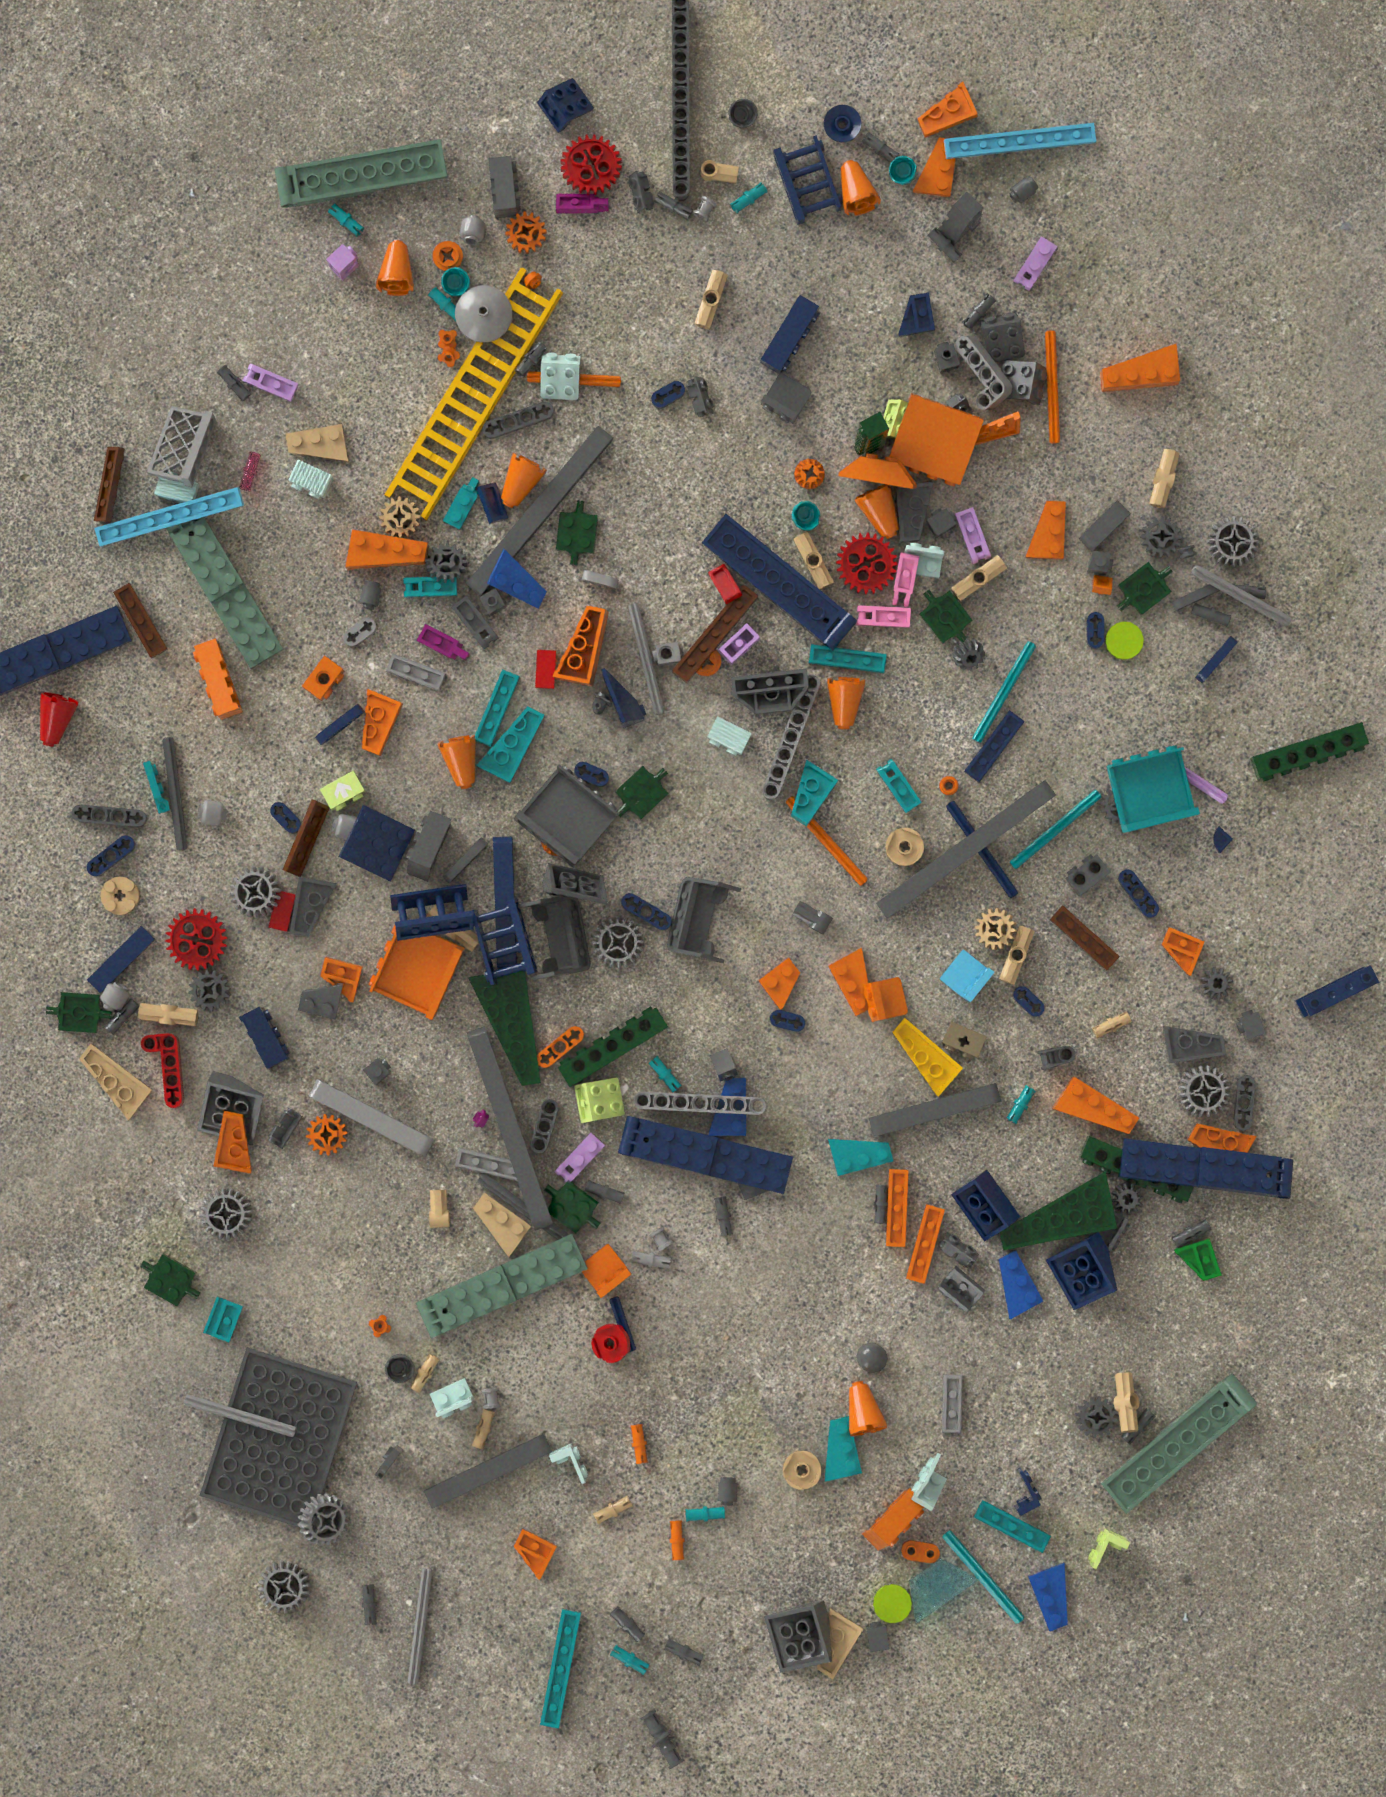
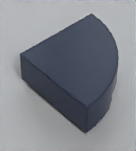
M1218 826L1213 836V843L1220 854L1233 838Z

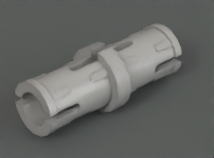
M633 1251L631 1263L648 1265L650 1268L656 1266L669 1269L671 1257L654 1255L653 1252L647 1254Z

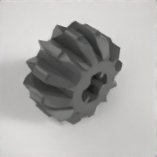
M966 638L965 642L959 640L960 645L954 646L955 651L952 653L954 662L963 671L966 668L971 671L974 666L978 668V663H984L983 657L986 656L984 647L974 638L971 641Z
M1213 967L1212 974L1208 970L1205 971L1208 978L1201 977V980L1205 981L1206 984H1201L1200 987L1207 988L1203 992L1204 995L1211 992L1210 999L1214 998L1215 993L1217 1000L1221 999V993L1227 997L1228 993L1226 990L1231 991L1233 989L1227 985V983H1233V979H1226L1230 975L1229 972L1222 975L1224 972L1223 968H1220L1217 974L1216 967ZM1214 979L1220 980L1219 989L1218 987H1213Z
M1123 1183V1189L1119 1185L1116 1186L1119 1193L1112 1191L1111 1194L1117 1196L1116 1199H1112V1203H1118L1114 1205L1113 1209L1116 1210L1121 1207L1119 1214H1123L1126 1209L1127 1215H1131V1208L1135 1213L1138 1212L1135 1205L1142 1207L1143 1204L1137 1201L1138 1199H1143L1144 1196H1137L1141 1191L1140 1188L1133 1191L1135 1184H1131L1128 1189L1127 1183ZM1128 1193L1130 1194L1129 1198L1132 1200L1131 1202H1127V1204H1124L1125 1200L1122 1198L1123 1196H1127Z

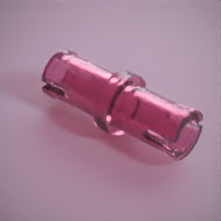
M249 451L246 466L242 469L244 473L239 486L241 490L251 491L254 476H257L258 473L256 469L261 454Z

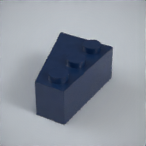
M257 1007L239 1017L240 1021L244 1023L248 1031L247 1033L252 1038L256 1046L255 1048L267 1069L289 1059L288 1054H290V1051L285 1043H281L279 1039L281 1033L277 1026L273 1027L270 1021L273 1018L268 1009L265 1010L264 1007Z

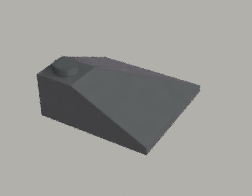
M548 863L542 881L543 892L553 896L561 895L607 905L608 899L603 875Z
M213 1071L207 1081L197 1130L219 1136L224 1111L243 1114L248 1145L253 1146L264 1095L233 1076Z
M824 1600L764 1616L780 1673L832 1661L830 1623Z

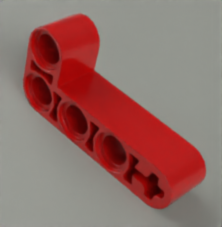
M170 1033L144 1036L141 1040V1048L144 1051L152 1053L161 1052L165 1104L170 1108L181 1107L184 1103V1088L179 1038L175 1034ZM171 1036L174 1039V1045L169 1048L165 1045V1040ZM150 1038L155 1041V1046L152 1049L146 1047V1041ZM169 1056H174L176 1059V1063L172 1067L167 1064ZM171 1075H175L178 1079L177 1084L171 1086L168 1082ZM178 1088L179 1091L174 1092L175 1097H179V1101H176V1105H174V1102H170V1098L174 1096L173 1091L169 1092V1089Z

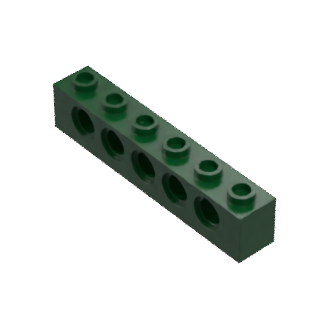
M881 412L859 423L854 443V449L858 456H866L867 453L874 454L884 449L890 428Z
M1360 722L1253 756L1250 760L1257 780L1263 779V782L1274 779L1273 775L1278 773L1284 776L1293 773L1292 769L1299 767V770L1311 767L1310 763L1316 761L1318 764L1328 762V757L1335 756L1337 759L1346 756L1347 751L1353 750L1354 753L1365 750L1364 746L1368 745L1369 741L1363 723ZM1344 736L1350 738V746H1345L1342 743ZM1325 742L1332 744V752H1327L1324 749ZM1307 748L1314 750L1315 755L1313 758H1309L1306 755ZM1289 754L1296 756L1295 764L1288 761L1287 757ZM1274 759L1278 762L1277 769H1272L1269 766L1270 760Z
M650 1006L641 1012L643 1016L638 1019L634 1016L625 1022L626 1026L622 1029L619 1027L614 1028L609 1032L610 1036L603 1039L601 1036L592 1042L594 1046L589 1049L585 1046L576 1052L577 1056L573 1059L567 1057L559 1062L561 1066L558 1069L568 1086H574L667 1029L668 1026L658 1009H652ZM647 1020L650 1022L651 1027L648 1031L640 1029L639 1024L641 1021ZM631 1030L634 1033L632 1041L624 1040L623 1033L625 1031ZM610 1040H614L618 1044L615 1051L607 1049V1043ZM594 1050H598L601 1053V1059L596 1062L590 1058V1054ZM578 1060L583 1061L585 1064L584 1070L580 1072L574 1069V1063Z
M1087 1136L1079 1155L1083 1159L1082 1163L1092 1167L1093 1164L1101 1166V1171H1106L1111 1174V1171L1118 1173V1178H1120V1169L1114 1166V1161L1116 1158L1122 1157V1149ZM1099 1150H1103L1106 1153V1158L1103 1161H1099L1096 1158ZM1120 1178L1125 1181H1129L1128 1178ZM1133 1179L1136 1181L1135 1185L1145 1189L1147 1186L1154 1188L1153 1192L1164 1196L1165 1193L1172 1196L1171 1200L1181 1204L1183 1201L1188 1202L1194 1188L1177 1185L1174 1191H1170L1167 1183L1157 1182L1153 1184L1151 1181Z

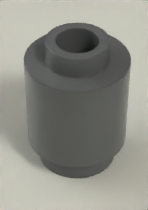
M1031 176L1028 178L1024 177L1010 188L1011 193L1009 195L1015 203L1019 202L1022 204L1036 193L1038 185Z
M365 581V585H362L359 602L363 605L362 608L374 610V607H378L381 593L380 583Z
M720 1477V1482H718V1501L722 1502L721 1505L732 1506L733 1502H737L738 1483H736V1478Z

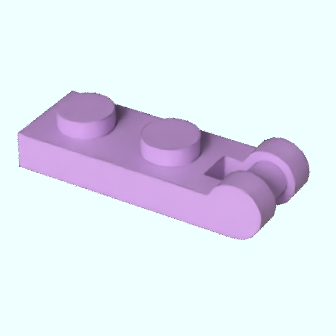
M1041 236L1013 282L1022 284L1026 290L1030 291L1057 249V246ZM1025 273L1031 276L1030 280L1023 277Z
M249 364L248 374L242 380L244 383L292 402L299 386L298 383L256 365ZM256 373L260 374L258 381L254 379Z
M974 508L955 513L972 564L978 563V560L984 558L985 560L991 558ZM981 546L982 551L976 553L974 548Z
M590 1133L554 1172L558 1176L561 1175L565 1179V1183L568 1180L572 1181L605 1145ZM568 1165L574 1169L571 1174L565 1169Z

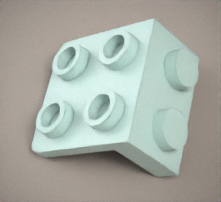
M556 353L542 355L540 396L543 399H578L581 356H576L575 354L557 355Z

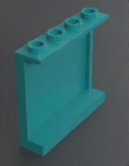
M1177 745L1165 747V752L1160 753L1159 749L1149 751L1148 756L1141 757L1140 753L1130 756L1128 761H1123V758L1112 760V764L1106 766L1123 833L1200 814L1199 807H1194L1181 751L1184 750V747L1177 748Z

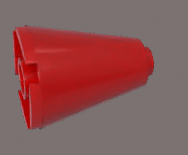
M41 693L40 740L43 741V745L54 747V744H59L78 707L79 701L68 697V699L62 697L63 695L56 693Z

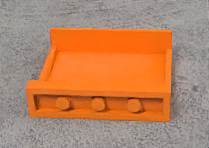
M911 393L888 457L897 458L896 462H901L904 466L909 467L908 470L913 473L919 474L921 471L927 473L926 477L937 480V478L945 480V484L955 487L956 484H961L984 419Z
M394 925L391 931L394 934L391 941L388 940L384 947L386 954L377 963L376 968L379 970L370 979L369 985L371 988L369 992L376 991L426 1014V1018L433 1020L465 948L438 935L397 941Z

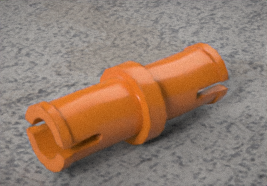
M643 1424L630 1426L633 1443L631 1444L634 1447L636 1464L648 1463L645 1447L647 1441L644 1440Z
M682 1520L670 1521L671 1539H669V1543L672 1545V1560H684L683 1542H685V1538L682 1535Z

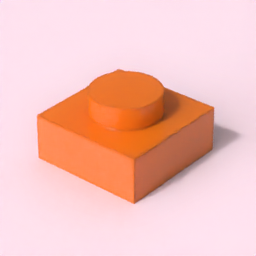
M1094 575L1092 592L1101 595H1111L1113 578Z

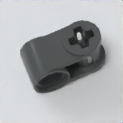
M1070 1046L1037 1051L1041 1057L1042 1070L1070 1063L1076 1056L1075 1050ZM1064 1049H1069L1072 1052V1057L1069 1060H1064L1061 1056Z

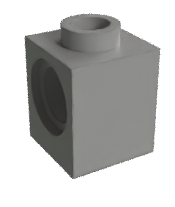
M678 642L655 645L656 650L652 651L653 660L658 662V666L677 664L681 660ZM669 650L672 656L669 659H663L661 652Z

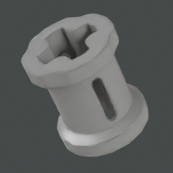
M702 196L701 203L697 210L693 211V214L707 222L709 220L708 216L712 208H715L716 203Z
M664 1226L649 1235L659 1247L658 1251L674 1243L672 1240H669L664 1232Z
M499 1387L481 1389V1392L484 1393V1409L500 1407L497 1396Z

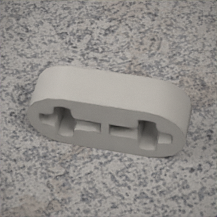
M584 570L581 579L591 584L615 590L619 581L616 578Z
M371 618L362 619L344 633V642L350 647L358 646L376 632V623ZM365 622L373 624L371 625V631L365 630L362 633L360 632L365 627ZM358 632L360 633L355 638L356 642L353 643L352 641H347L349 639V634L355 635Z

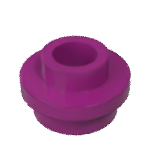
M486 1110L477 1111L474 1115L473 1122H475L474 1126L476 1128H483L487 1123L489 1114L486 1113Z

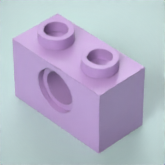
M344 244L326 259L330 269L342 281L359 266L356 252L350 246L346 248Z
M746 623L719 648V653L732 666L760 640V637Z

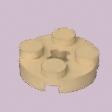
M911 828L897 829L887 838L885 844L886 854L896 865H913L923 854L924 844L918 832ZM908 842L910 850L902 852V848L899 845Z
M126 877L110 879L105 882L101 890L102 904L106 910L116 915L129 914L135 909L140 900L138 887ZM120 890L126 895L122 898V901L115 898V894H118Z
M805 1450L795 1451L784 1461L783 1475L791 1487L798 1490L808 1489L819 1481L821 1477V1464L818 1458L811 1452ZM805 1465L807 1473L799 1475L797 1467Z

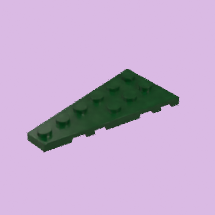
M519 971L498 977V984L491 985L490 982H487L485 975L468 977L521 1086L541 1083L525 972Z
M1106 1171L1002 1230L1000 1237L1003 1251L1116 1229L1117 1224Z

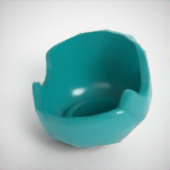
M907 156L896 157L890 163V178L893 182L900 185L910 184L917 175L916 163Z
M454 267L446 270L442 275L441 285L443 290L449 295L461 296L470 287V278L464 269Z
M800 501L793 507L791 518L796 527L804 531H810L819 525L821 514L816 504L810 501Z

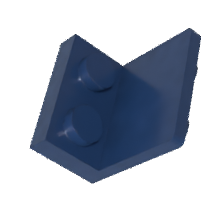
M573 78L546 90L537 101V104L558 133L563 131L572 120L594 109Z
M1018 1468L1017 1471L1031 1496L1029 1498L1024 1496L1016 1501L1017 1504L1014 1505L1017 1513L1022 1516L1041 1506L1039 1500L1042 1498L1037 1489L1031 1487L1030 1483L1033 1481L1029 1473Z

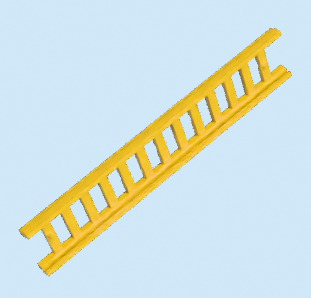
M520 268L505 295L511 304L512 311L531 321L535 326L531 333H528L513 323L510 324L508 330L526 340L521 349L516 348L501 338L492 341L493 344L515 356L511 366L482 350V342L475 343L384 494L387 498H391L397 486H400L424 500L428 504L421 517L426 521L482 431L483 425L488 421L515 376L514 370L522 362L524 355L530 351L563 296V292L557 288L549 301L521 285L520 281L527 272L524 268ZM514 291L544 307L545 309L541 316L538 317L511 301L510 298ZM475 356L504 371L506 374L502 381L499 382L472 366L471 363ZM468 372L495 388L496 391L493 396L489 398L462 382L461 380L465 373ZM456 388L487 405L482 414L452 398L451 396ZM446 404L476 421L472 431L442 414ZM436 421L465 436L467 439L463 446L460 447L431 430ZM429 437L456 453L457 456L454 461L450 463L423 447L422 444L425 439ZM417 453L448 470L442 480L412 462ZM407 469L437 486L433 496L402 479Z

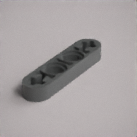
M541 402L487 421L483 425V433L489 439L498 438L549 420L554 414V409L549 402ZM543 406L551 409L546 416L544 413L538 414L539 419H536L535 412L533 411L536 409L537 412H540ZM530 412L533 415L532 420L524 422L522 420L523 413ZM508 418L513 419L515 425L510 429L504 426V421ZM501 421V427L504 431L500 432V428L494 430V434L486 432L489 425L495 428L498 427L497 422Z
M76 805L72 809L73 819L82 823L142 827L147 822V815L138 809ZM82 808L84 812L90 813L89 809L91 808V820H88L90 816L86 815L79 819L76 811L78 812ZM97 810L105 812L103 820L99 821L95 818ZM118 811L124 814V819L121 822L114 820V814ZM127 812H131L129 816L134 817L137 816V813H140L143 820L136 824L135 820L129 819L130 823H126L128 820Z

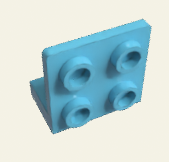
M962 950L940 977V980L970 1003L995 972L990 968H986L968 952Z

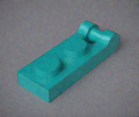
M436 577L403 578V584H405L404 598L457 596V577L454 578L453 583L450 579L447 580V583H444V579L437 582ZM413 584H418V590L413 591Z
M892 759L888 760L887 764L883 767L880 766L876 769L905 813L922 803ZM892 770L895 775L889 778L886 773Z

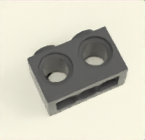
M1090 854L1082 860L1084 864L1081 867L1077 868L1074 866L1067 872L1069 876L1065 879L1078 896L1084 894L1111 873L1097 854L1094 857ZM1091 863L1098 864V873H1092L1090 871L1089 867ZM1078 874L1084 878L1082 885H1078L1074 881L1075 876Z

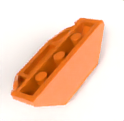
M867 453L866 456H860L838 474L841 477L916 489L917 484L901 462H896L897 458L885 456V459H879L877 454Z

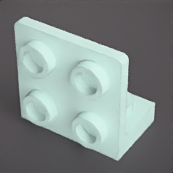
M918 543L906 545L904 553L919 555L916 575L939 579L945 551L941 550V547L938 546L923 548L922 544Z
M466 1378L430 1393L437 1410L436 1417L441 1416L442 1419L454 1413L453 1410L457 1408L462 1411L472 1405L471 1402L474 1400Z
M571 1443L549 1454L551 1462H557V1464L567 1461L568 1456H570L581 1483H586L588 1472L584 1464L580 1465L579 1459L581 1455L577 1446L573 1447Z
M939 1453L934 1458H929L925 1467L923 1466L918 1475L920 1477L919 1481H916L911 1490L914 1492L911 1500L930 1511L934 1508L947 1480L945 1477L934 1472L941 1456Z

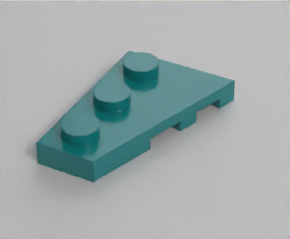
M806 760L791 817L807 827L838 783V779Z
M828 1139L837 1176L893 1162L889 1143Z
M849 1416L830 1420L824 1482L862 1473L854 1436H850Z

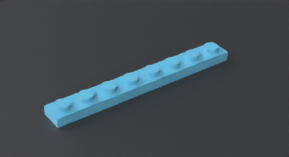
M1094 123L947 138L944 139L946 159L1092 144L1096 143Z
M236 487L94 529L99 546H105L244 506L240 488Z

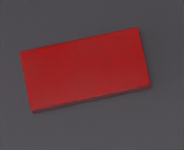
M725 564L708 572L725 604L743 596Z
M537 650L535 688H555V678L552 676L556 668V650Z
M281 891L276 893L281 899H275L274 901L278 906H273L268 928L288 932L296 894Z

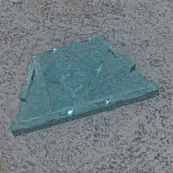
M942 1558L911 1578L909 1583L916 1623H919L977 1582L978 1579Z

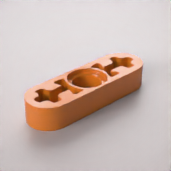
M577 1026L570 1027L537 1055L538 1065L543 1068L553 1065L583 1040V1030ZM572 1030L575 1032L579 1030L580 1038L578 1040L572 1039L570 1042L573 1045L569 1047L568 1042L563 1037L566 1035L568 1039L572 1035ZM559 1041L564 1042L566 1045V1049L562 1053L555 1050V1044ZM551 1047L553 1053L558 1055V1057L554 1059V1056H551L549 1064H542L540 1062L542 1060L541 1055L547 1056L551 1053L548 1051Z

